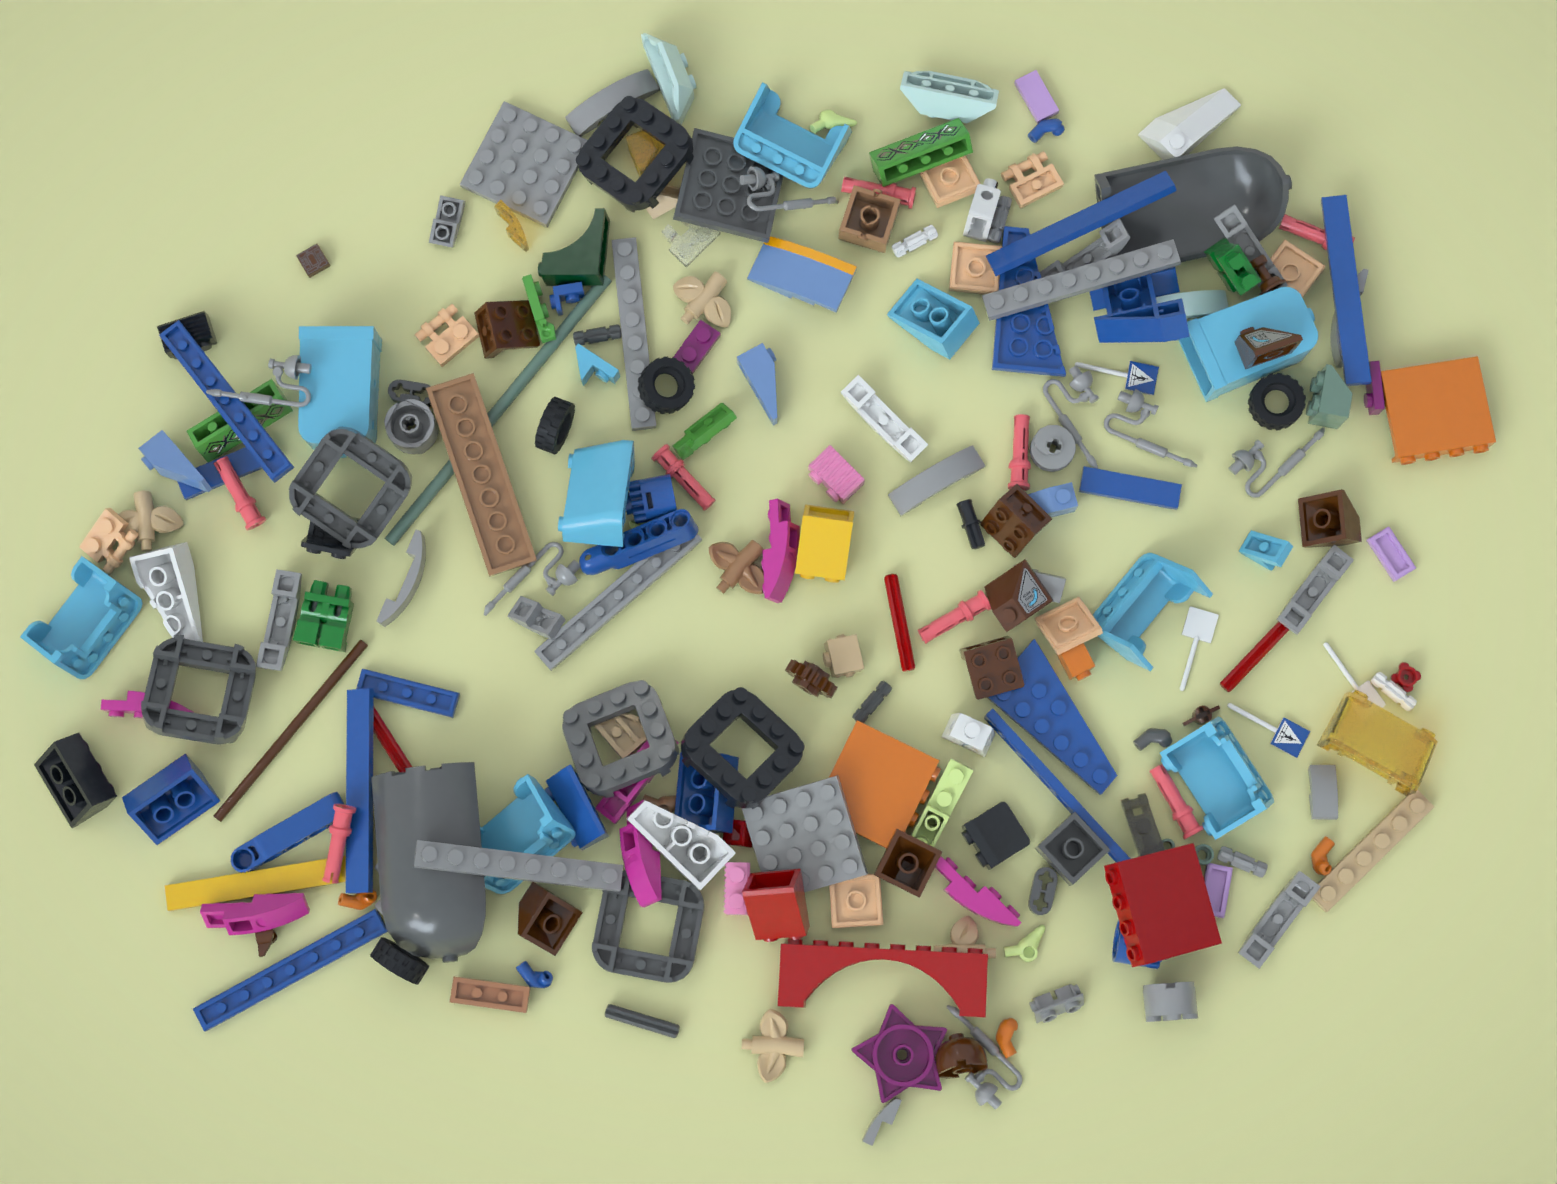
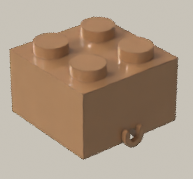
M854 185L839 229L838 239L885 253L898 215L901 199L882 194L883 192L879 189H873L872 191Z

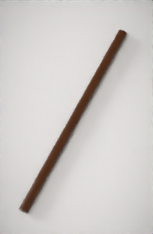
M361 639L213 815L218 821H223L367 648L368 645Z

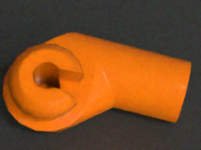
M1326 836L1311 853L1313 869L1319 875H1328L1332 870L1327 854L1335 843Z
M373 890V893H357L355 895L341 893L338 905L363 910L372 905L377 900L378 895L375 890Z
M1013 1018L1003 1020L996 1033V1041L1005 1058L1017 1053L1011 1042L1014 1031L1018 1029V1023Z

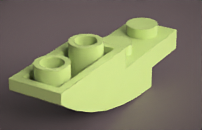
M952 758L950 759L911 836L933 847L935 846L974 771L973 769Z

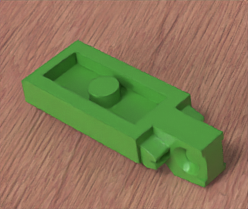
M531 274L523 276L522 280L542 344L556 340L554 325L545 319L550 317L545 303L541 304L538 297L543 295L539 281L534 282Z
M720 403L684 431L685 436L672 446L679 457L684 460L692 455L700 446L708 443L722 429L727 428L737 417L724 403Z

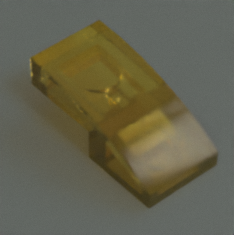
M500 200L494 207L497 215L509 224L506 228L508 237L527 252L529 246L521 224L511 209Z

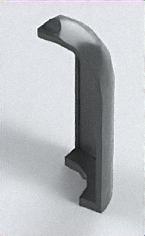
M1238 146L1216 148L1094 175L1098 203L1166 171L1175 184L1177 191L1120 218L1131 238L1116 256L1174 239L1181 262L1207 257L1204 251L1222 238H1226L1213 218L1233 204L1236 205L1260 242L1275 230L1285 216L1289 200V190L1292 189L1290 175H1286L1282 166L1271 155L1257 149ZM1110 222V223H1108V224L1102 226L1101 228H1102V229L1105 228L1106 226H1108V225L1111 224L1112 222Z
M474 762L443 763L441 767L430 768V770H426L424 765L405 768L406 772L390 771L373 776L371 778L381 910L386 929L399 947L414 956L430 959L442 958L443 963L457 962L459 956L466 955L476 948L482 936L486 917L484 876L414 868L413 864L417 840L482 848Z

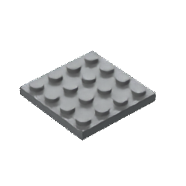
M504 101L466 171L460 186L548 228L578 170L576 157L587 140Z
M838 775L768 795L754 809L742 808L761 872L801 869L804 892L868 874Z

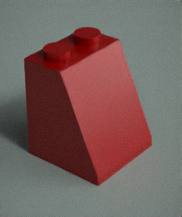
M801 869L750 873L742 894L755 939L773 942L779 938L789 937L790 940H798L806 936L810 924Z

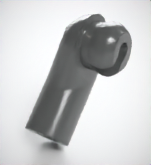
M1149 728L1135 739L1133 744L1139 751H1142L1152 742L1159 743L1162 747H1168L1172 743L1170 732L1166 729Z

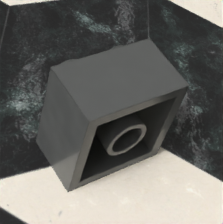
M1076 812L1068 816L1035 847V850L1069 886L1076 883L1110 851L1106 844Z

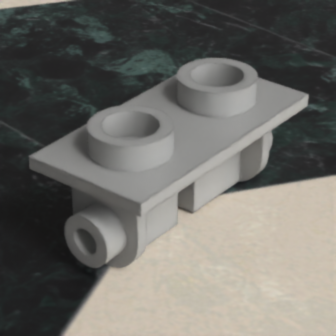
M1069 984L1056 989L1055 994L1058 998L1056 1000H1053L1050 992L1033 998L1029 1005L1032 1012L1035 1013L1036 1023L1042 1021L1044 1023L1050 1022L1062 1013L1078 1011L1084 1005V996L1080 992L1078 985Z

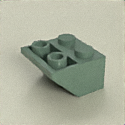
M1327 364L1321 371H1318L1316 378L1313 377L1311 380L1310 392H1313L1312 401H1309L1307 404L1306 415L1309 416L1308 424L1338 429L1349 418L1353 393L1334 367Z

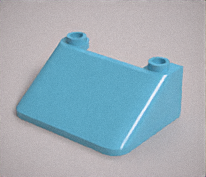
M762 82L734 137L733 145L735 150L739 154L806 188L817 187L846 145L852 133L850 126L847 124L835 126L829 130L824 139L778 116L777 113L781 106V100L777 93L770 90L768 85Z

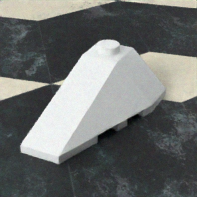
M1224 88L1155 118L1138 136L1162 160L1188 155L1240 108L1241 104Z
M188 543L171 545L129 557L137 584L141 589L144 588L150 597V604L153 609L157 608L164 619L163 624L171 637L174 638V635H184V639L203 642L195 568Z
M646 800L627 818L699 890L736 853L717 834Z

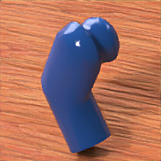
M1057 118L1042 120L1028 133V137L1032 142L1037 143L1047 132H1052L1055 136L1061 135L1065 127L1062 125V121Z
M527 961L516 967L529 987L546 988L553 981L552 973L549 971H533Z

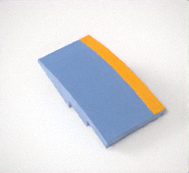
M770 236L769 242H764L747 280L792 299V297H795L813 306L817 304L837 313L857 267L811 248Z

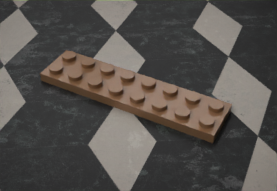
M474 373L426 388L489 577L537 561Z

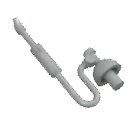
M750 167L747 175L740 176L741 185L748 184L752 191L759 190L764 185L770 190L768 192L753 193L748 196L747 204L755 211L775 209L788 211L812 208L813 205L839 203L833 196L826 199L812 200V198L784 201L783 204L755 206L752 203L753 198L767 197L775 193V181L779 180V174L777 172L765 174L761 168Z
M300 355L290 356L285 362L275 361V359L270 358L268 367L273 369V375L276 376V382L280 387L303 391L306 394V399L303 402L273 399L270 395L242 391L239 394L225 392L220 389L206 390V393L216 397L238 398L241 402L269 406L273 403L305 407L311 400L310 391L304 386L283 383L281 376L284 369L288 377L297 380L300 373L310 374L312 365L301 363Z
M1076 365L1069 370L1074 378L1069 385L1072 389L1083 392L1079 398H1072L1063 384L1056 379L1048 380L1044 384L1043 393L1059 416L1058 421L1062 427L1072 434L1075 444H1078L1088 463L1093 468L1098 469L1095 458L1090 455L1082 443L1083 438L1068 416L1061 412L1048 393V387L1051 384H1056L1071 403L1089 401L1092 404L1096 402L1099 397L1090 389L1093 382L1091 372L1086 371L1082 373Z
M1137 389L1134 390L1132 395L1123 391L1120 392L1117 400L1128 404L1126 412L1133 413L1141 408L1144 409L1141 410V416L1138 420H1133L1117 413L1109 414L1104 420V428L1107 432L1135 443L1136 447L1162 458L1167 456L1183 463L1185 466L1197 467V464L1192 460L1168 452L1167 448L1142 438H1133L1110 428L1109 421L1112 418H1117L1132 425H1139L1149 417L1150 411L1151 414L1155 415L1159 407L1158 405L1153 406L1145 403L1144 395Z
M1325 428L1317 431L1314 437L1302 449L1299 448L1278 468V473L1257 493L1250 490V485L1266 468V460L1260 451L1264 445L1259 440L1254 442L1255 445L1249 451L1238 450L1233 453L1232 457L1235 462L1228 469L1234 475L1242 468L1250 472L1254 466V459L1261 461V467L1245 484V491L1249 496L1254 498L1260 497L1281 476H1285L1306 455L1305 452L1324 436Z
M557 542L548 543L536 555L538 561L551 547H557L559 550L555 558L543 571V576L548 584L546 591L554 596L555 591L561 584L565 586L575 584L578 579L574 574L580 568V564L573 560L567 568L562 564L558 565L555 572L557 581L548 575V571L563 556V547ZM537 561L523 565L503 585L504 589L485 606V616L507 592L510 593L531 572V567Z
M947 1005L948 1010L971 1030L970 1034L992 1056L996 1055L1017 1077V1083L1013 1086L1009 1085L993 1069H986L975 1075L970 1072L965 1077V1080L977 1089L975 1091L977 1103L982 1106L988 1102L994 1109H997L1002 1103L994 1095L998 1087L989 1082L981 1084L984 1081L985 1075H993L1006 1089L1011 1091L1020 1088L1022 1075L999 1052V1047L977 1026L974 1027L964 1016H959L960 1010L958 1008Z

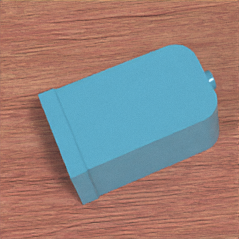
M1281 287L1202 318L1188 321L1190 337L1182 338L1178 341L1204 399L1208 402L1222 394L1301 362L1317 343L1318 331L1314 324V313L1311 308H1307L1301 294L1291 287ZM1250 327H1254L1255 330L1262 327L1299 334L1303 338L1293 353L1246 370L1234 343L1240 332Z
M299 326L301 363L312 365L310 374H299V386L306 387L311 393L309 404L305 407H299L298 429L301 437L315 450L321 439L328 432L338 427H349L359 431L376 443L382 339L375 327ZM299 391V402H303L306 399V394L303 391Z

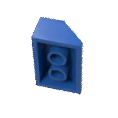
M186 753L122 797L127 814L156 845L220 802L219 797L200 769Z
M680 753L674 814L713 833H732L734 809L725 804L728 799L692 766L687 768L682 762L683 756ZM719 753L738 771L739 757Z
M571 764L546 780L548 785L545 788L546 793L553 801H556L560 811L568 819L576 832L574 839L571 841L573 847L579 846L581 850H584L609 837L576 770Z

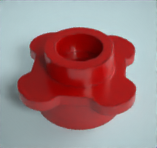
M1406 662L1400 663L1396 674L1391 675V680L1395 684L1400 685L1406 692H1411L1413 685L1421 679V673Z

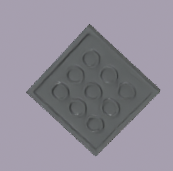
M694 128L692 135V154L694 158L690 165L688 163L685 165L673 220L768 243L776 209L767 211L752 210L747 204V198L750 194L768 192L770 190L764 185L761 189L752 191L748 184L741 185L740 176L747 175L750 167L761 168L765 174H771L774 171L739 154L734 148L733 137ZM779 174V180L775 181L776 190L773 195L753 198L752 203L755 206L776 205L783 176Z

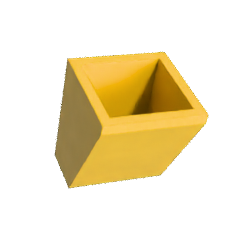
M805 504L795 574H800V577L805 579H814L815 576L823 577L825 581L838 583L840 580L845 581L854 511Z

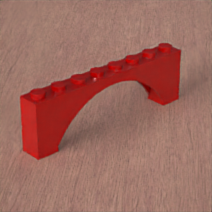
M787 939V944H781L778 1006L806 1008V1000L826 979L836 972L859 962L891 960L911 965L932 977L952 997L960 1009L959 1016L986 1018L988 954H983V949L967 948V953H957V947H942L941 952L931 951V946L916 945V950H905V945L890 944V949H879V943H864V948L854 947V942L839 941L838 946H828V941L813 940V945H803V940Z

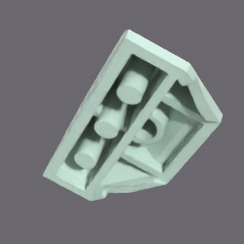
M643 33L641 34L642 44L669 114L673 120L682 125L694 100L693 89L697 88L693 75H688L685 69L688 67L684 53L679 54L677 46Z
M904 71L900 90L920 114L951 121L959 118L962 123H969L994 110L999 90L991 89L988 85L977 80L933 71Z

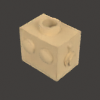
M856 634L851 636L838 635L837 638L828 639L824 643L826 652L823 653V661L825 667L830 668L832 678H839L843 675L846 678L854 676L853 674L864 669Z

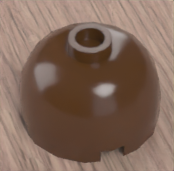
M963 1033L950 1035L948 1037L949 1040L942 1043L938 1048L935 1057L936 1070L940 1078H959L958 1074L967 1072L977 1074L988 1068L987 1056L982 1045L971 1037H964Z

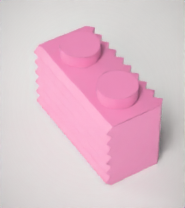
M831 445L808 466L810 471L809 477L817 485L822 483L828 489L826 491L827 495L834 502L839 500L844 504L865 482V479Z
M727 862L725 864L726 869H724L726 872L724 875L726 877L724 880L726 883L724 885L726 888L724 890L726 893L724 897L726 899L724 900L725 910L723 912L726 915H748L742 891L750 875V863Z

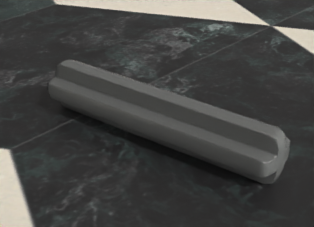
M608 1004L605 1011L606 1018L671 1038H676L680 1030L678 1024L616 1005Z

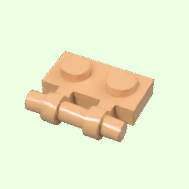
M1044 151L1037 155L1033 153L1027 157V160L1019 164L1014 163L1008 166V170L1001 173L1004 181L1011 178L1015 179L1016 182L1009 186V190L1020 209L1062 188L1064 185L1053 164L1043 167L1041 164L1048 160ZM1031 168L1035 171L1026 177L1022 174Z
M453 304L446 309L442 308L437 312L438 316L429 323L425 322L420 326L421 330L415 334L420 342L427 337L432 340L425 348L441 367L479 337L478 332L463 316L456 322L451 318L458 312ZM446 323L448 328L438 336L434 331Z
M106 508L79 547L97 563L102 562L106 558L107 563L103 569L111 574L115 568L120 567L126 552L132 550L135 545V539L139 534L133 529H130L126 534L124 530L129 523L113 509ZM116 541H118L119 546L114 551L112 547L114 546Z

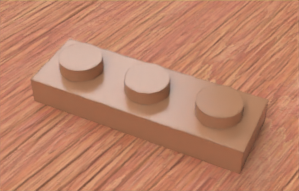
M453 976L450 1002L527 1013L531 987Z

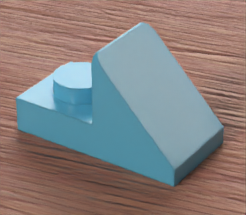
M580 344L576 345L575 349L583 386L594 371L596 372L595 375L606 383L611 381L615 384L618 381L620 373L617 368Z
M1251 530L1239 552L1272 571L1275 566L1282 567L1293 545L1289 541Z

